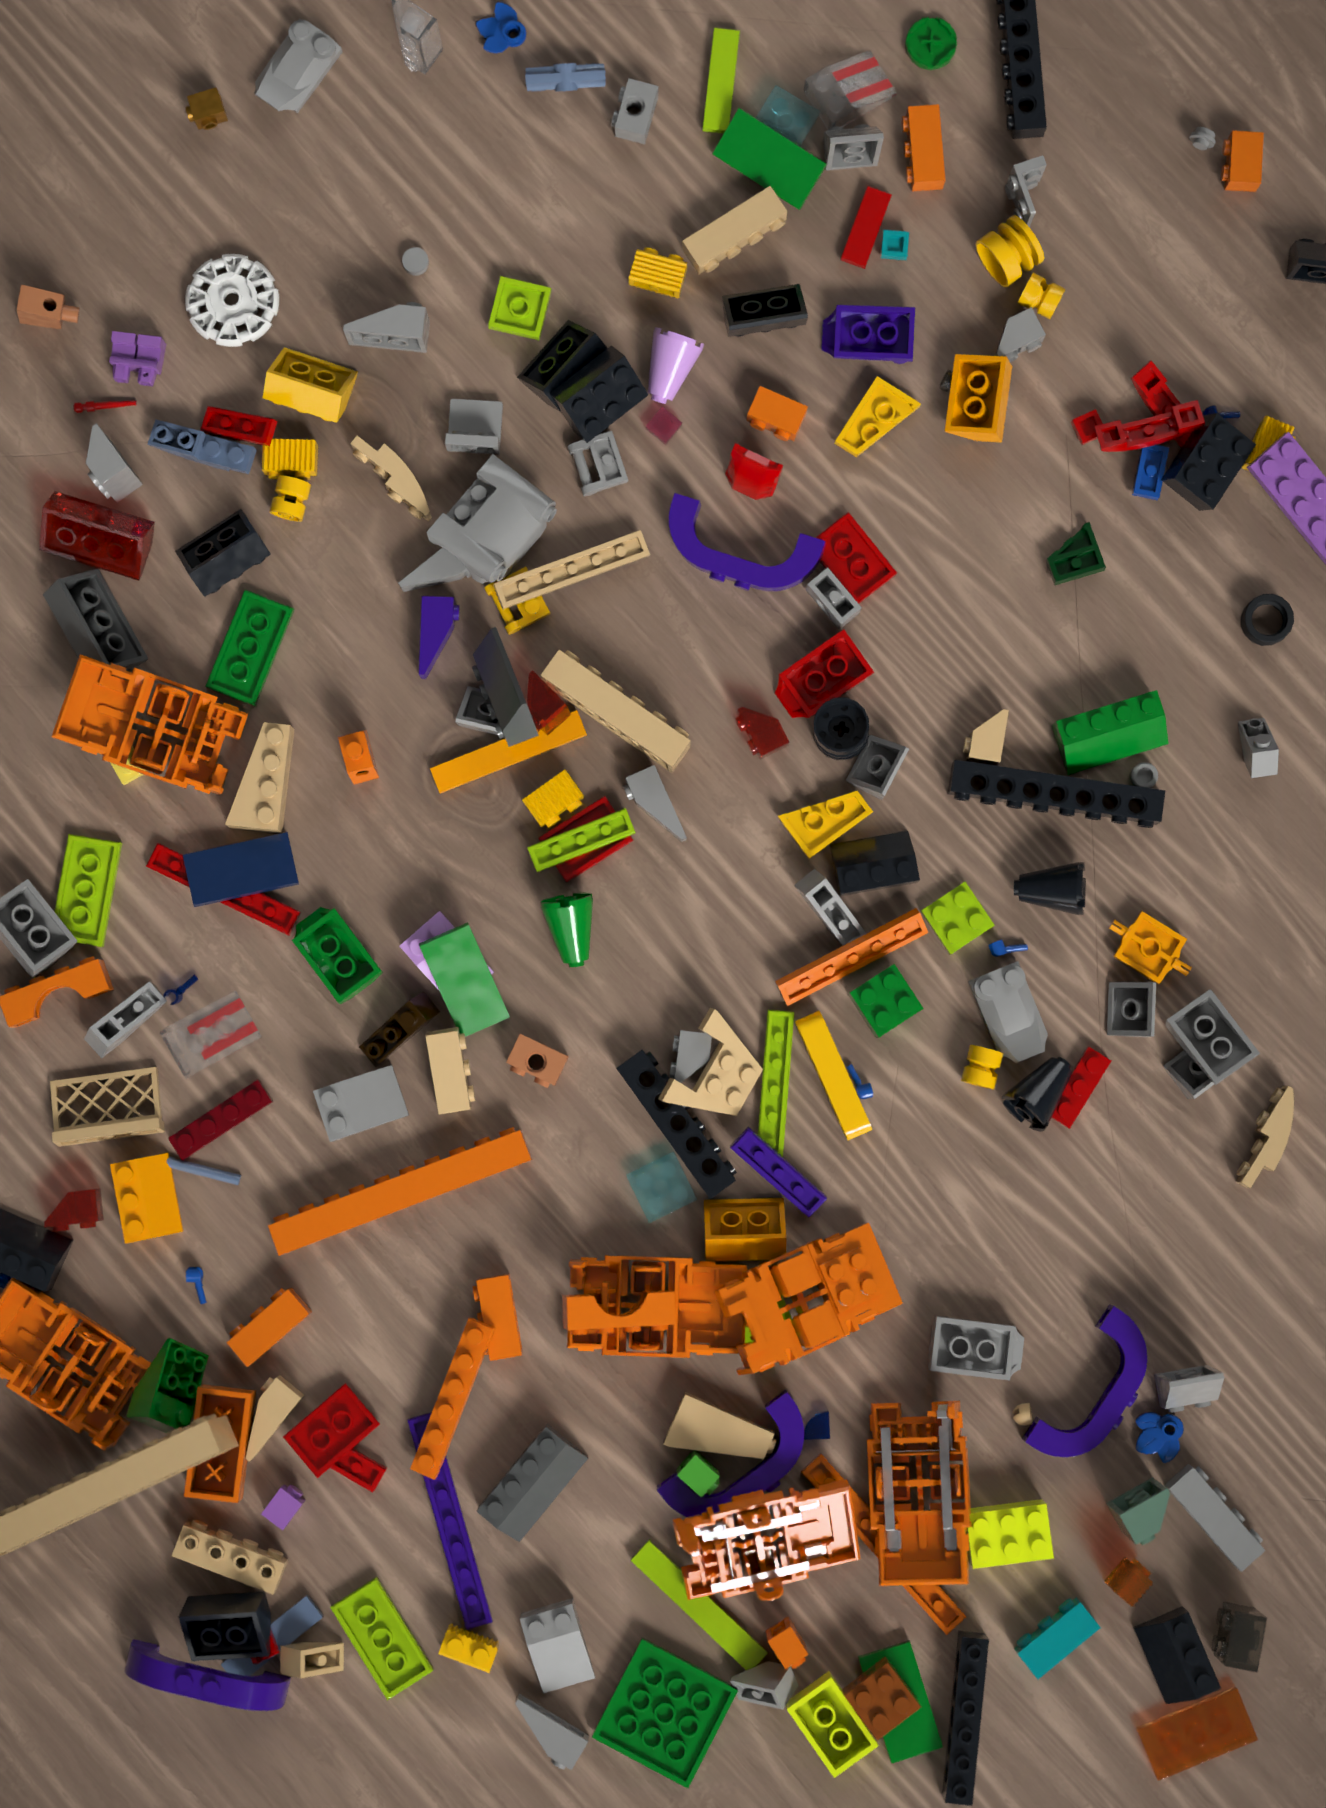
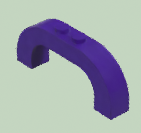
M674 493L669 510L671 537L682 557L693 567L709 573L710 579L722 583L727 579L735 582V587L749 591L750 587L763 591H781L792 588L807 579L821 560L826 546L825 541L802 533L799 535L796 547L790 558L776 566H763L710 549L698 540L695 533V524L701 508L700 501Z
M1111 1304L1108 1305L1095 1327L1106 1333L1116 1342L1120 1351L1119 1368L1088 1417L1079 1426L1068 1430L1056 1429L1037 1416L1032 1422L1033 1424L1029 1426L1022 1440L1042 1453L1055 1457H1074L1089 1452L1107 1437L1111 1429L1116 1430L1123 1420L1121 1414L1126 1406L1131 1407L1138 1397L1136 1391L1143 1381L1147 1368L1145 1340L1135 1322Z
M786 1389L764 1405L779 1428V1441L771 1455L723 1491L710 1495L704 1494L702 1497L680 1479L676 1471L657 1486V1491L665 1502L679 1514L685 1517L702 1515V1512H707V1507H712L713 1512L718 1513V1505L731 1502L733 1496L758 1490H766L767 1493H770L781 1484L779 1480L797 1462L804 1443L803 1419L795 1401Z
M135 1639L131 1642L124 1672L128 1677L143 1685L185 1697L245 1710L271 1711L280 1709L285 1704L291 1680L289 1676L264 1671L260 1676L233 1674L166 1657L159 1653L160 1645Z

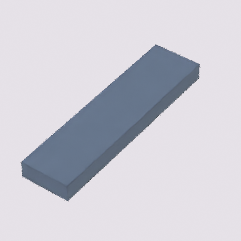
M308 1594L271 1623V1630L279 1651H281V1646L292 1643L324 1617ZM274 1656L257 1665L252 1663L251 1658L226 1659L221 1663V1666L226 1672L251 1676Z

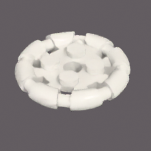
M224 254L222 258L216 260L211 258L206 261L192 275L194 279L186 289L185 307L186 311L190 313L192 326L205 339H213L217 345L238 347L243 346V342L252 340V342L256 341L272 326L270 322L273 316H277L279 309V292L274 287L273 282L275 279L260 262H253L248 259V256L241 254ZM226 268L227 273L217 274V270ZM244 269L250 271L247 278L240 275ZM203 283L210 285L207 292L201 290ZM263 286L265 292L258 294L255 288ZM228 294H237L239 300L235 305L230 306L225 303V298ZM206 305L208 311L201 314L199 309ZM258 307L264 310L261 317L256 315ZM216 322L223 326L221 331L214 329ZM246 323L248 330L238 333L236 326Z

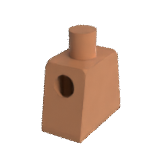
M21 285L17 305L20 323L61 329L63 321L78 323L80 308L66 305L64 295Z

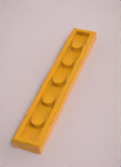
M573 711L535 726L538 736L509 747L506 739H503L430 768L439 793H444L587 736L578 711Z

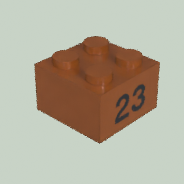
M886 1656L842 1689L847 1701L877 1741L921 1708L918 1699Z

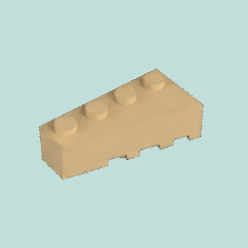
M263 723L225 823L229 828L283 833L294 728L291 725Z

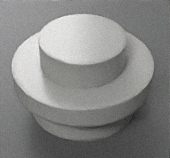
M1197 127L1189 137L1193 142V146L1200 150L1213 148L1216 142L1214 139L1215 133L1205 127Z

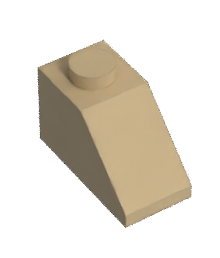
M1003 709L973 730L970 737H965L963 753H967L966 760L992 765L1000 763L1009 710Z
M300 1642L281 1646L280 1674L305 1678L344 1671V1643Z

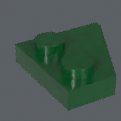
M1090 522L1085 523L1081 530L1065 541L1063 546L1053 552L1046 561L1054 585L1105 571L1106 568Z

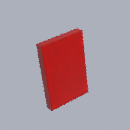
M849 512L815 537L824 540L826 543L820 563L825 569L827 567L858 604L897 575L896 570Z
M604 796L538 839L540 842L612 814L615 811L606 796ZM628 836L555 866L565 882L568 883L633 842L631 836Z
M345 1383L286 1433L283 1438L318 1479L375 1430L380 1423Z

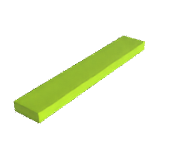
M768 1010L758 1136L783 1157L794 1012Z
M650 1539L631 1558V1561L745 1670L756 1667L768 1654V1651L710 1596L688 1600L681 1569Z

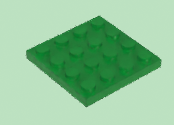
M642 1637L592 1734V1738L688 1789L738 1690L724 1680Z

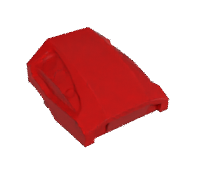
M735 443L725 475L733 490L752 499L759 500L773 496L782 474L783 465Z

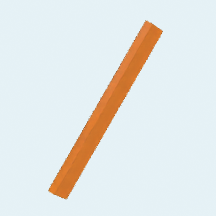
M821 1453L801 1470L802 1474L815 1488H818L819 1485L844 1480ZM850 1486L857 1535L878 1558V1553L875 1551L877 1530H871L870 1507ZM902 1585L946 1635L966 1618V1615L939 1585Z

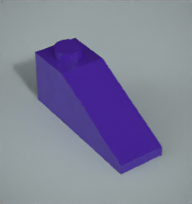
M422 596L419 676L421 679H427L455 628V620H460V605H455L454 597Z

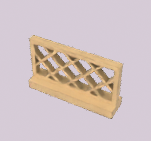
M157 1067L50 1081L54 1126L52 1140L59 1147L165 1132L161 1113ZM151 1074L152 1084L146 1092H143L134 1085L141 1076ZM128 1077H134L131 1081L127 1079ZM122 1078L128 1085L117 1096L108 1087L115 1079ZM108 1080L104 1085L99 1082ZM96 1082L102 1088L91 1100L82 1093V1090L88 1083ZM81 1084L78 1088H76L75 1086H73V1085ZM70 1086L75 1090L66 1103L58 1098V1087ZM132 1087L142 1094V1097L133 1107L122 1100ZM105 1091L116 1098L107 1111L96 1104ZM152 1091H153V1099L149 1096ZM79 1094L90 1102L80 1115L69 1107ZM146 1098L154 1103V1115L143 1116L137 1111ZM121 1102L130 1111L124 1119L117 1120L110 1114ZM59 1103L63 1105V1107L60 1110ZM95 1106L104 1114L98 1122L89 1123L84 1117ZM67 1109L77 1116L71 1126L61 1127L60 1117ZM135 1113L139 1117H132V1115ZM107 1117L112 1119L110 1121H105ZM81 1120L86 1123L78 1125Z

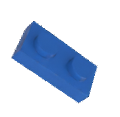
M1154 445L1141 448L1132 495L1153 500L1159 499L1163 482L1161 479L1164 476L1169 447Z

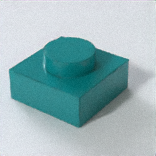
M883 230L881 258L907 261L909 232Z

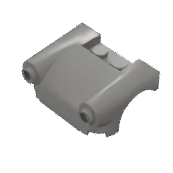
M494 454L476 473L477 479L447 514L442 513L426 532L431 543L439 545L453 554L468 569L472 579L482 584L504 579L543 534L547 527V522H550L557 512L555 501Z

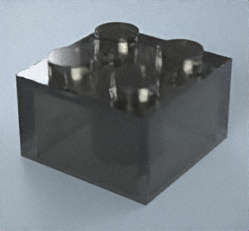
M1223 1601V1606L1218 1609L1216 1623L1219 1625L1218 1634L1214 1635L1212 1639L1211 1649L1214 1652V1656L1224 1666L1258 1673L1267 1617L1254 1607Z

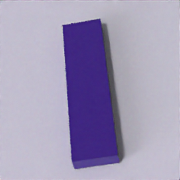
M747 1127L730 1145V1148L807 1217H810L827 1200V1196L751 1128Z

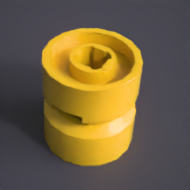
M1033 272L1018 304L1028 309L1031 307L1036 308L1037 314L1050 320L1066 289L1055 283L1048 285L1045 278Z
M278 476L275 486V492L278 495L272 498L270 514L290 521H303L306 509L303 501L308 500L311 484L290 476ZM284 498L293 500L295 503L284 501Z
M970 1045L966 1058L970 1063L964 1066L961 1081L994 1090L998 1077L995 1069L1000 1068L1004 1053L981 1046Z

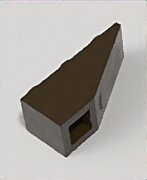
M422 992L402 1006L364 1041L359 1048L372 1064L377 1067L424 1028L440 1011L429 997Z

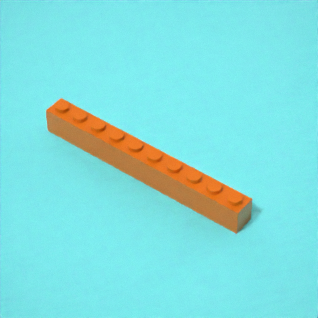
M511 1127L499 1132L500 1138L490 1141L488 1136L475 1141L476 1147L465 1150L464 1146L449 1151L450 1157L440 1160L438 1155L424 1160V1167L415 1170L414 1165L399 1170L400 1176L390 1179L388 1174L374 1179L375 1185L366 1189L364 1184L348 1189L350 1195L340 1198L339 1194L324 1198L325 1204L314 1207V1204L311 1203L298 1208L300 1214L290 1217L288 1213L274 1217V1223L268 1225L278 1255L286 1254L533 1160L522 1130L515 1131V1128Z

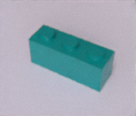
M1077 1597L1073 1600L1070 1598L1064 1601L1058 1607L1059 1612L1053 1617L1047 1616L1038 1623L1036 1631L1031 1635L1029 1633L1024 1634L1016 1642L1017 1646L1014 1650L1037 1679H1040L1101 1628Z

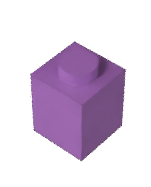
M284 1484L261 1515L281 1530H284L305 1502V1499L301 1497L303 1493L291 1484L289 1487Z

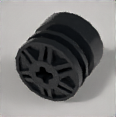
M846 697L833 698L825 702L817 710L814 718V740L818 749L826 757L834 760H849L858 756L865 748L869 738V717L865 709L857 701ZM840 727H845V732H847L843 734V737L838 736L837 731Z

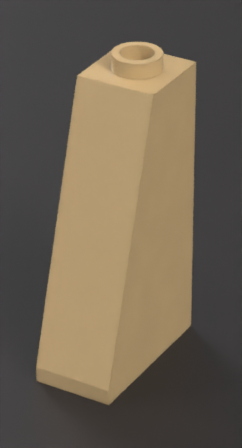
M685 1392L663 1444L674 1448L764 1459L766 1453L771 1455L777 1439L773 1438V1430Z

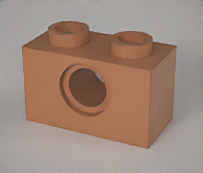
M519 1034L506 1063L511 1065L510 1071L523 1077L527 1072L535 1076L534 1082L548 1088L550 1084L556 1086L569 1057ZM536 1054L541 1055L544 1059V1065L539 1070H533L529 1065L530 1058Z

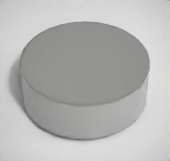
M413 247L403 254L402 263L407 273L417 276L423 274L428 269V256L421 248Z
M1144 762L1132 769L1130 779L1134 786L1151 788L1158 780V772L1152 764Z

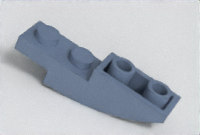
M156 419L148 441L149 446L225 471L233 470L245 474L250 473L257 451L253 446L206 435L199 430Z

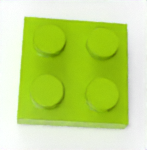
M500 276L488 324L489 329L540 341L551 296V288Z
M963 882L920 911L949 955L995 926L966 882Z

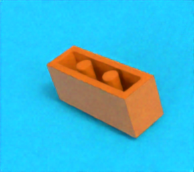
M939 104L908 106L906 116H902V131L907 132L908 141H904L905 158L909 157L910 167H906V181L911 183L912 191L943 189L946 180Z
M510 1273L477 1279V1285L473 1286L475 1302L480 1301L481 1312L477 1313L478 1321L495 1327L485 1355H489L490 1361L522 1356L523 1349Z
M292 1287L286 1291L281 1288L270 1298L273 1303L266 1309L260 1306L250 1315L252 1319L250 1323L245 1327L241 1323L229 1333L232 1338L227 1344L247 1367L252 1365L312 1313L311 1309Z

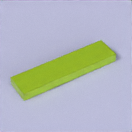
M714 28L703 122L704 132L724 134L730 124L740 30Z
M625 808L531 845L527 849L538 873L636 834Z

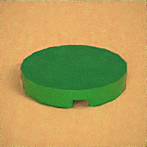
M922 18L915 22L908 30L905 42L906 53L910 60L920 68L927 70L940 69L947 65L955 55L957 47L956 32L951 24L942 18Z

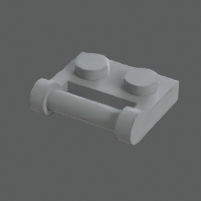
M612 431L599 434L588 443L580 440L567 446L569 454L573 455L583 485L581 488L583 496H590L599 491L628 482ZM589 448L600 481L594 483L592 482L583 451Z

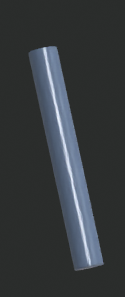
M173 1157L167 1159V1164L172 1169L234 1185H239L241 1175L182 1161Z

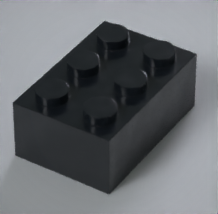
M612 345L550 393L573 431L586 443L649 395L625 355Z
M1218 413L1203 415L1205 425L1191 433L1161 481L1199 511L1214 510L1256 446L1253 441Z

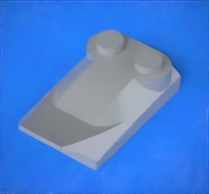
M302 19L293 22L290 25L287 37L255 81L256 88L254 94L278 111L293 110L298 113L343 52L342 48L329 35L310 22Z
M1018 961L968 981L996 1051L1004 1053L1003 1056L1015 1063L1044 1052L1048 1036L1025 979V973Z
M935 1316L931 1328L928 1367L930 1371L1010 1381V1377L1021 1369L1024 1337L1019 1334L1016 1326Z

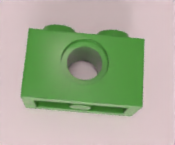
M692 1450L677 1467V1476L700 1497L705 1493L710 1495L720 1484L718 1482L720 1477L719 1470L697 1450Z

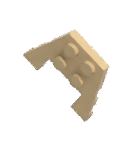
M710 1008L698 1029L719 1041V1044L693 1090L670 1078L658 1099L666 1103L737 1116L763 1069L719 1012Z

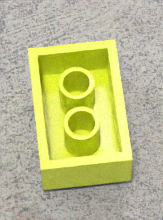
M1042 1499L971 1508L970 1522L972 1527H966V1534H969L968 1558L969 1564L973 1569L1054 1559L1047 1504Z
M830 1671L794 1695L786 1704L787 1711L834 1778L879 1746L876 1738L845 1698L842 1688Z

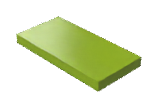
M68 834L54 912L77 939V943L104 947L122 849L121 842Z
M378 1577L373 1578L331 1605L332 1612L387 1700L434 1670Z

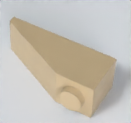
M281 1375L275 1379L270 1377L260 1389L264 1393L258 1401L245 1459L249 1462L254 1459L304 1397L302 1392Z

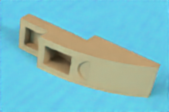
M356 436L350 443L354 450L353 455L365 464L368 461L375 466L373 470L381 478L386 480L389 477L385 485L389 490L387 495L398 504L403 501L410 507L408 511L419 520L423 517L429 522L432 517L426 498L407 465L385 443L377 451L359 436Z
M1282 1086L1281 1089L1277 1088L1273 1092L1269 1100L1272 1104L1267 1111L1263 1110L1255 1122L1258 1125L1255 1132L1262 1135L1263 1138L1262 1140L1258 1139L1254 1143L1250 1151L1253 1155L1248 1162L1244 1161L1237 1171L1239 1177L1236 1182L1245 1188L1252 1187L1263 1168L1267 1171H1274L1282 1157L1293 1120L1294 1094L1293 1088L1290 1086Z

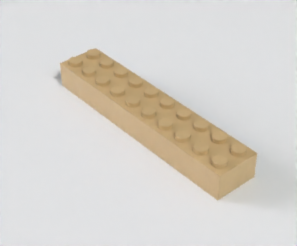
M216 1414L196 1419L190 1422L191 1425L175 1429L167 1433V1436L163 1438H157L143 1444L142 1448L135 1451L131 1450L118 1456L119 1459L94 1467L95 1470L79 1474L71 1478V1481L67 1483H61L47 1489L46 1493L37 1494L24 1500V1503L20 1505H14L0 1511V1556L6 1555L239 1446L227 1416L217 1418Z

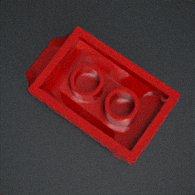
M843 629L780 673L775 695L791 718H810L817 713V710L825 702L841 697L858 684L864 682L874 674V671Z

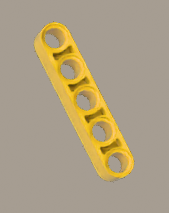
M818 1010L796 1020L795 1024L846 1139L849 1141L871 1131V1124L821 1012Z

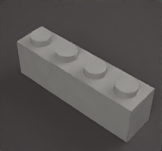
M1187 1464L1164 1486L1168 1488L1170 1493L1235 1568L1242 1572L1266 1551L1260 1545L1263 1539L1253 1528L1249 1531L1242 1524L1245 1521L1244 1517L1235 1508L1230 1510L1224 1503L1227 1500L1225 1495L1217 1487L1212 1489L1206 1481L1209 1477L1199 1466L1194 1469V1467Z

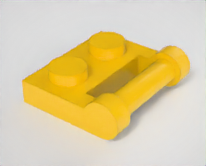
M524 567L506 576L502 580L527 572L528 569L527 567ZM500 581L492 582L484 587L487 595H491L506 624L505 629L508 635L550 615V611L542 596L517 604L516 606L523 618L515 620L509 608L502 610L493 584Z

